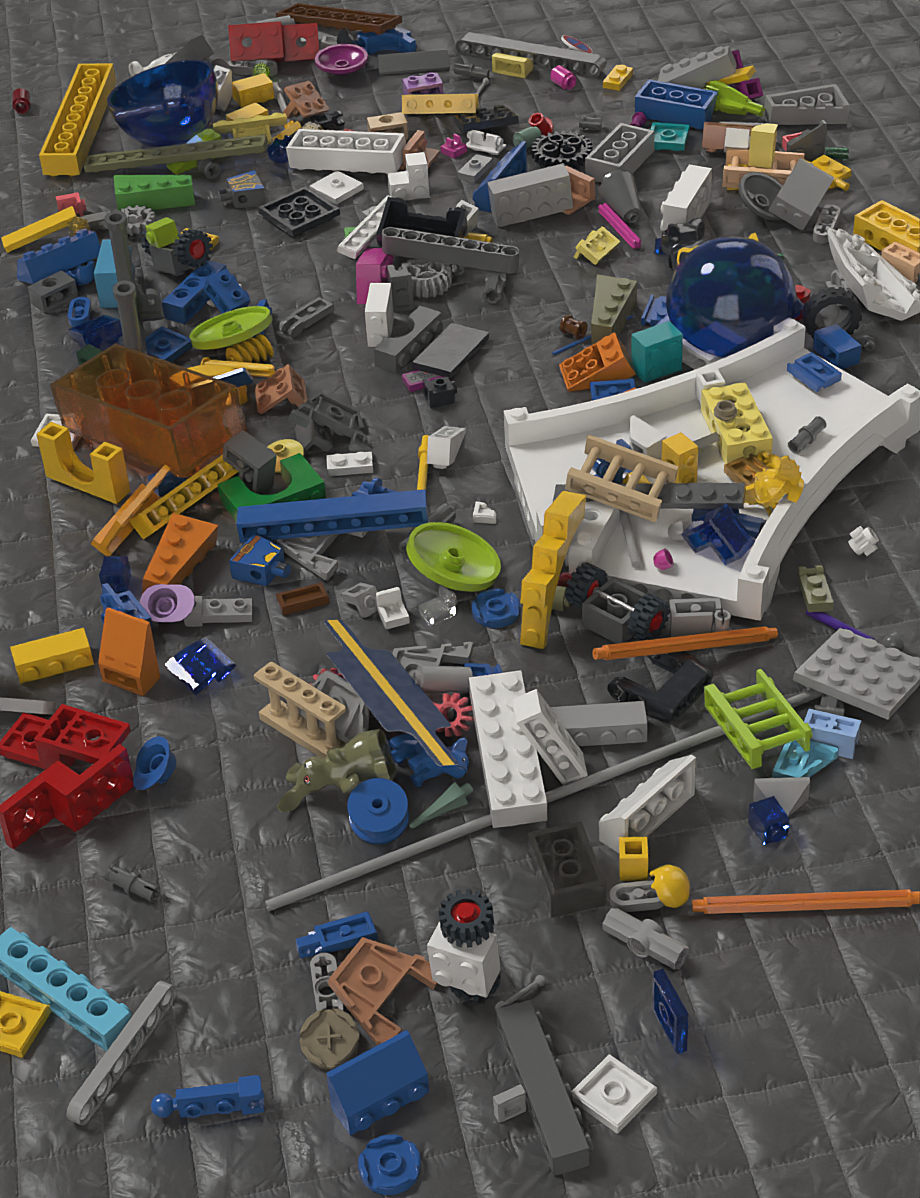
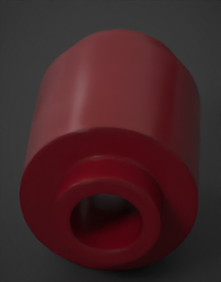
M18 88L12 93V107L17 113L24 114L30 109V93L23 88Z

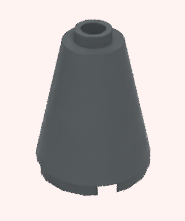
M622 169L610 172L603 177L601 186L598 185L600 198L625 223L637 222L642 215L634 175L628 170L623 172Z

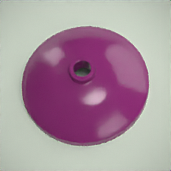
M353 44L328 46L320 50L315 56V64L320 70L339 76L358 71L368 61L367 51Z

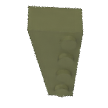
M597 274L591 322V345L614 332L619 336L627 318L637 303V281Z

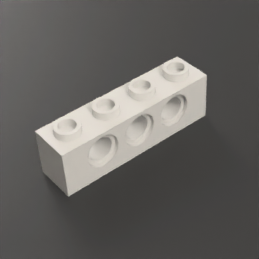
M532 690L512 699L516 723L562 785L588 776L583 752L538 690Z

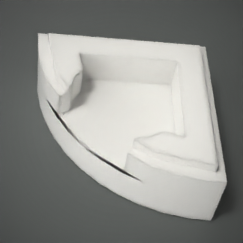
M476 502L473 512V523L496 524V513L488 508L487 504Z

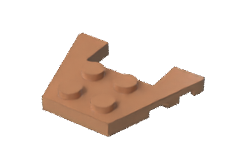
M362 937L331 975L328 985L375 1044L379 1045L401 1033L402 1028L379 1014L378 1011L406 975L410 974L432 990L435 989L438 983L432 980L430 962L426 961L425 957L417 954L410 956L397 952L398 948Z

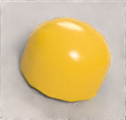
M664 865L649 873L650 876H655L651 888L656 890L659 900L665 906L677 908L687 902L690 893V882L686 873L681 868L673 865Z

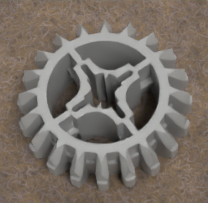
M415 258L414 260H407V263H402L406 265L408 273L411 272L413 297L417 296L419 299L426 297L428 299V297L433 296L435 298L437 294L443 295V292L448 291V288L451 287L452 271L449 264Z

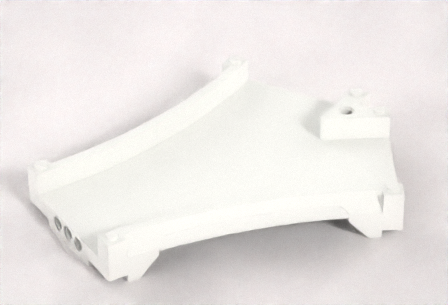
M789 317L774 325L773 335L757 344L693 371L642 388L585 403L528 414L526 407L504 410L505 448L512 466L514 482L532 539L537 542L543 535L544 514L553 503L556 484H566L567 473L570 468L581 470L588 456L584 453L588 434L616 444V440L623 439L630 445V417L635 415L665 434L667 438L682 432L691 441H695L711 434L701 413V404L695 395L696 372L718 368L725 380V386L735 383H746L773 437L772 454L780 458L788 455L790 459L795 460L796 464L800 466L804 488L797 503L787 500V494L785 493L778 501L775 509L770 507L772 510L770 517L763 506L744 503V509H739V513L767 520L757 539L739 534L730 538L723 537L719 534V529L692 523L691 515L693 509H660L655 523L598 501L586 502L584 519L573 536L564 562L566 566H569V573H576L578 566L581 567L582 563L588 562L606 571L608 575L606 578L608 580L614 577L647 595L650 593L668 602V604L669 600L720 598L721 613L725 609L731 615L761 621L763 613L767 612L772 600L780 563L797 534L818 506L837 484L877 447L884 446L890 451L898 453L905 448L906 440L920 431V390L907 383L887 396L824 360L842 373L841 381L825 389L822 387L819 392H815L787 372L788 363L793 364L796 359L810 353V351L804 348L806 326ZM816 416L822 417L826 421L827 427L816 436L815 441L807 444L799 453L791 452L788 448V442L798 434L799 429L807 426ZM712 443L703 447L704 452L698 454L697 483H736L724 473L725 463L716 444ZM591 469L589 474L595 475L596 473ZM628 472L623 473V478H625ZM645 476L651 484H654L656 479ZM622 513H628L642 563L639 568H634L631 564L620 520ZM683 521L686 540H672L668 535L669 526L674 522ZM666 548L673 558L674 566L660 570L654 566L653 557L658 551Z

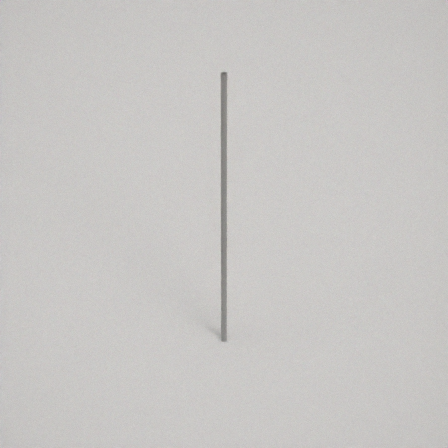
M811 689L786 700L794 708L822 697V692ZM771 709L741 720L749 725L776 714ZM719 725L545 792L547 803L722 736L725 733ZM491 814L266 900V908L268 911L275 910L492 825Z

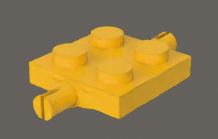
M822 155L812 162L807 161L834 177L828 190L839 187L844 191H848L850 184L844 182V180L851 177V169L826 155Z

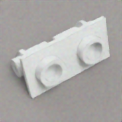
M471 130L467 133V138H469V142L466 143L467 148L475 151L498 155L506 147L500 136L487 133L485 139L484 132Z

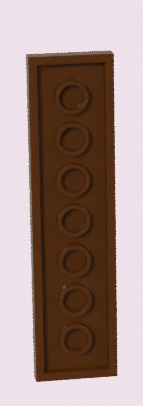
M296 3L276 13V18L289 15L297 24L317 23L322 25L323 28L335 27L338 30L345 28L348 31L361 30L362 33L375 32L376 35L384 34L386 30L394 29L396 25L403 23L401 15Z

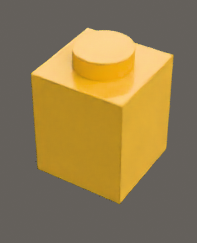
M619 837L620 881H648L647 837Z

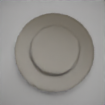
M719 401L714 408V416L721 421L732 420L737 416V408L732 401Z

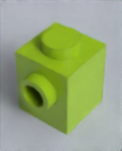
M165 217L145 226L147 241L157 248L175 242V239H180L175 221Z

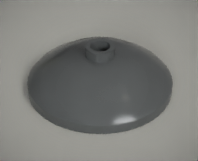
M750 172L745 174L739 182V193L744 204L761 218L774 221L783 220L768 211L782 185L764 173Z

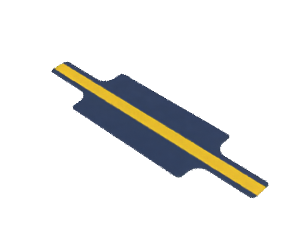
M342 620L323 621L343 647L339 652L327 653V656L384 729L390 732L404 731L412 734L439 766L457 765L458 761L435 734L438 728L450 727L451 724L419 685L415 684L414 679L394 655L386 649L374 650L365 647Z

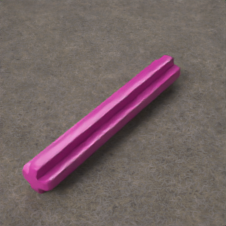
M607 203L600 204L598 212L633 249L640 248L642 240Z

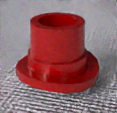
M534 113L529 118L530 126L537 127L541 135L547 136V133L552 134L553 123L549 118L544 117L542 113Z

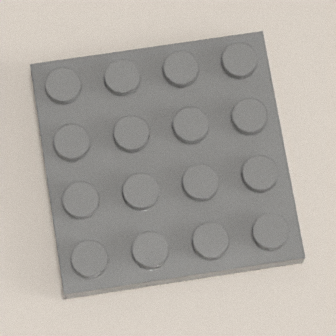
M839 628L794 672L793 681L888 720L920 686V658L902 653L896 648H886L873 639L864 638L850 630Z

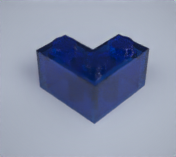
M727 503L696 518L681 534L695 554L711 546L725 566L741 559L755 543L753 537Z

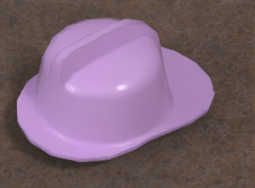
M160 584L148 588L142 594L140 604L151 616V621L163 623L178 622L188 617L195 605V596L187 586Z

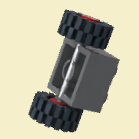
M188 229L182 231V234L179 233V240L175 239V242L157 248L147 241V231H142V234L145 236L144 238L141 237V241L144 242L141 245L142 248H146L144 251L152 257L154 269L178 276L184 274L188 269L200 268L201 265L205 266L207 264L205 260L210 261L211 258L208 255L213 254V251L210 250V248H213V244L209 243L212 241L211 238L207 237L208 235L202 231Z
M588 562L582 563L581 567L578 566L576 568V573L573 572L571 574L572 579H569L567 582L569 586L565 589L567 592L565 598H567V602L582 609V626L616 644L627 643L633 636L642 641L657 639V635L660 636L662 633L661 629H665L666 625L664 624L669 620L667 615L670 614L668 602L650 593L647 595L614 577L608 580L606 578L608 576L606 571Z

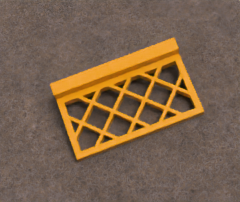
M164 465L146 486L141 484L90 544L110 558L134 530L130 520L160 499L154 492L170 468Z

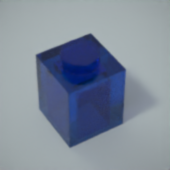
M104 556L99 573L101 587L102 584L108 583L115 593L127 591L131 578L128 556Z
M774 796L749 804L748 823L763 845L778 842L788 837L790 818Z

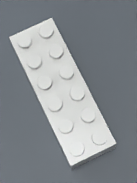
M298 129L286 147L290 168H297L299 170L315 169L317 171L380 172L387 174L397 172L403 162L402 149L406 145V140L403 133Z
M521 670L469 677L470 699L493 828L547 821V801L537 750L516 723L512 699L526 694Z

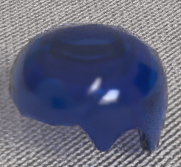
M285 135L282 140L275 138L266 150L269 159L275 163L288 162L286 147L292 138L288 135Z

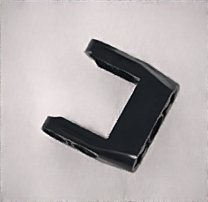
M684 651L660 655H647L654 665L674 674L657 692L626 677H615L608 684L607 690L615 700L621 703L641 701L638 697L640 696L645 701L644 705L647 716L675 722L704 693V686L710 685L713 672L691 654Z

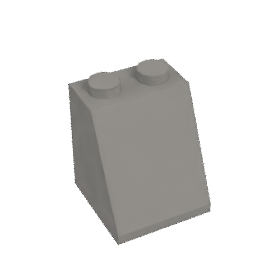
M800 158L768 211L803 231L834 177Z

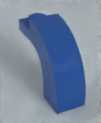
M403 28L388 29L381 35H376L375 32L357 33V42L367 51L368 55L380 50H396L401 53L416 52V41L411 38V32Z

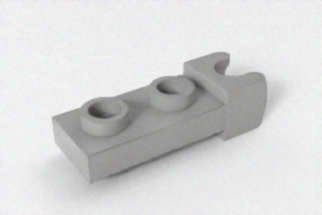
M195 596L193 610L184 619L185 626H203V623L252 622V598L202 600V596Z

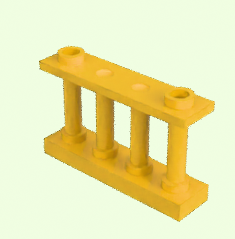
M478 94L402 95V114L476 113V109L479 108Z

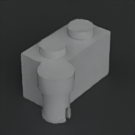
M720 598L669 600L670 614L668 622L671 637L732 630L729 626L730 612L723 609V616H721Z

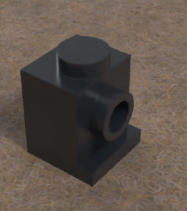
M448 377L437 378L428 381L427 378L422 379L424 398L430 409L455 403V394H457L455 381H450Z

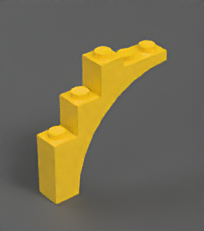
M562 491L545 511L543 535L533 546L532 569L522 580L520 603L523 604L521 645L544 649L547 646L556 587L573 536L585 516L586 495Z

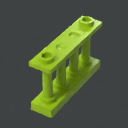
M762 669L756 670L755 685L724 694L720 692L715 684L704 686L706 709L751 769L762 766V754H764V751L793 741H797L805 752L810 751V739L813 736L811 727L808 723H804L775 687L772 678L767 677ZM758 694L764 699V701L739 709L732 708L730 703ZM771 709L777 715L749 725L741 720ZM784 725L789 731L761 741L753 735Z

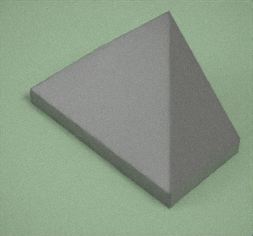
M810 777L754 779V802L784 821L808 801Z

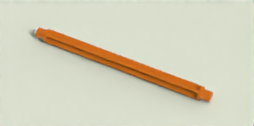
M765 626L603 645L600 648L593 649V658L595 660H614L769 641V639L777 638L778 631L775 627L768 628Z
M906 889L703 897V899H692V912L720 914L911 907L912 904H920V891Z

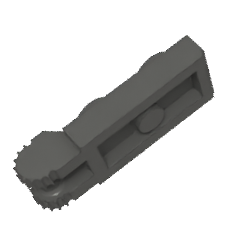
M317 297L281 321L279 330L285 333L288 331V335L291 337L298 336L303 329L333 312L334 305Z

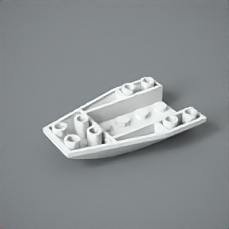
M828 229V240L835 264L847 285L869 311L901 321L920 313V291L916 288L917 285L913 281L905 278L870 247L860 235L854 234L852 236L842 229Z

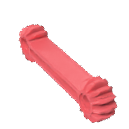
M331 668V672L345 679L341 673L338 674L337 668ZM321 669V674H322L323 672H325V671H328V670H327V669ZM314 674L313 679L316 681L320 675ZM445 693L442 697V704L433 703L451 724L450 727L438 728L436 730L438 733L444 731L446 737H451L453 733L456 736H461L462 729L469 731L470 726L466 722L474 721V717L468 716V712L473 710L472 706H466L469 700L467 697L460 699L459 693H453L452 696ZM451 708H454L457 712V718L453 722L449 721L447 717L448 711Z

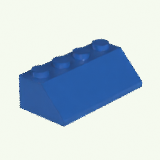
M648 79L635 96V113H644L646 120L652 119L661 123L685 124L695 129H704V122L711 121L718 92Z
M522 141L498 162L497 166L490 171L477 190L474 191L473 201H475V207L478 210L492 213L487 182L527 173L526 141Z
M82 229L77 231L73 237L66 236L60 238L59 242L54 245L52 243L41 246V250L37 252L29 251L24 253L23 258L17 260L18 281L34 284L61 270L66 271L98 257L101 246L96 232Z

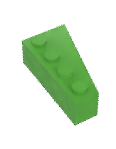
M114 175L118 211L128 206L135 208L136 205L139 207L146 206V209L151 208L152 210L195 205L191 175Z

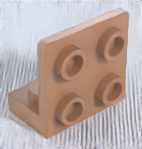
M565 166L570 175L573 208L566 209L563 213L570 215L595 199V178Z
M289 364L278 369L272 377L260 381L255 387L257 410L261 415L286 398H288L291 404H296L298 407L308 401L305 380Z

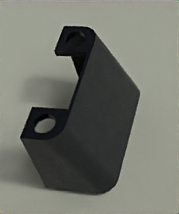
M388 197L376 234L377 243L382 248V230L389 227L464 238L467 231L466 209L460 207L449 208L446 218L422 213L409 212L408 204L402 198Z

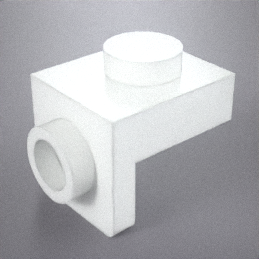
M399 587L376 593L377 611L386 629L410 623L409 615L401 599Z

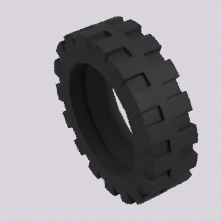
M829 287L828 290L822 289L818 291V294H813L810 297L811 300L805 303L802 319L807 333L813 339L814 331L825 328V326L815 323L816 316L823 308L829 305L842 304L849 308L847 317L838 323L849 335L854 334L853 331L857 330L860 326L859 321H862V310L856 296H853L850 290L845 291L842 287L835 289V287Z

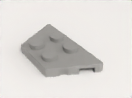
M325 671L313 684H310L346 707V712L335 720L337 738L348 743L359 733L368 731L369 708L348 681L331 671ZM298 707L299 714L306 718V712ZM317 719L318 726L325 730V724Z

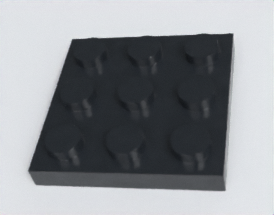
M496 105L494 109L489 110L485 107L477 108L476 113H458L453 115L454 123L464 132L519 123L518 115L504 105Z
M306 186L258 207L260 215L292 237L298 236L326 221H331L340 215V208Z

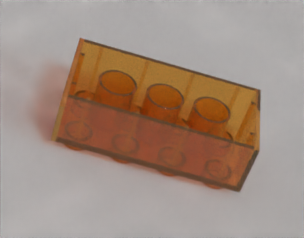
M116 343L50 384L61 424L69 428L70 433L83 437L88 442L93 441L100 445L103 442L118 446L123 449V454L141 460L145 465L158 468L167 465L170 468L168 472L173 473L175 477L179 478L196 474L199 471L200 464L213 455L223 454L224 443L242 430L247 432L236 385Z

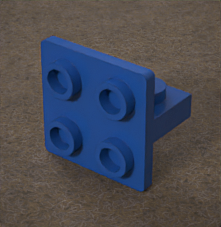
M108 583L102 584L100 601L103 606V613L101 614L103 625L107 608L144 619L152 625L151 616L130 591L116 594Z

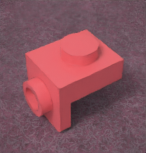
M78 192L56 196L58 211L73 206L76 214L79 213L80 217L84 216L83 211H86L85 200L80 199Z

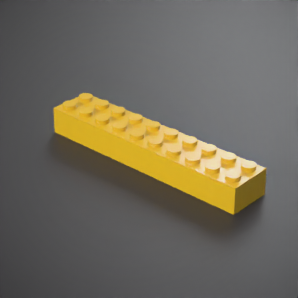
M113 63L78 64L39 154L43 175H80L116 85Z

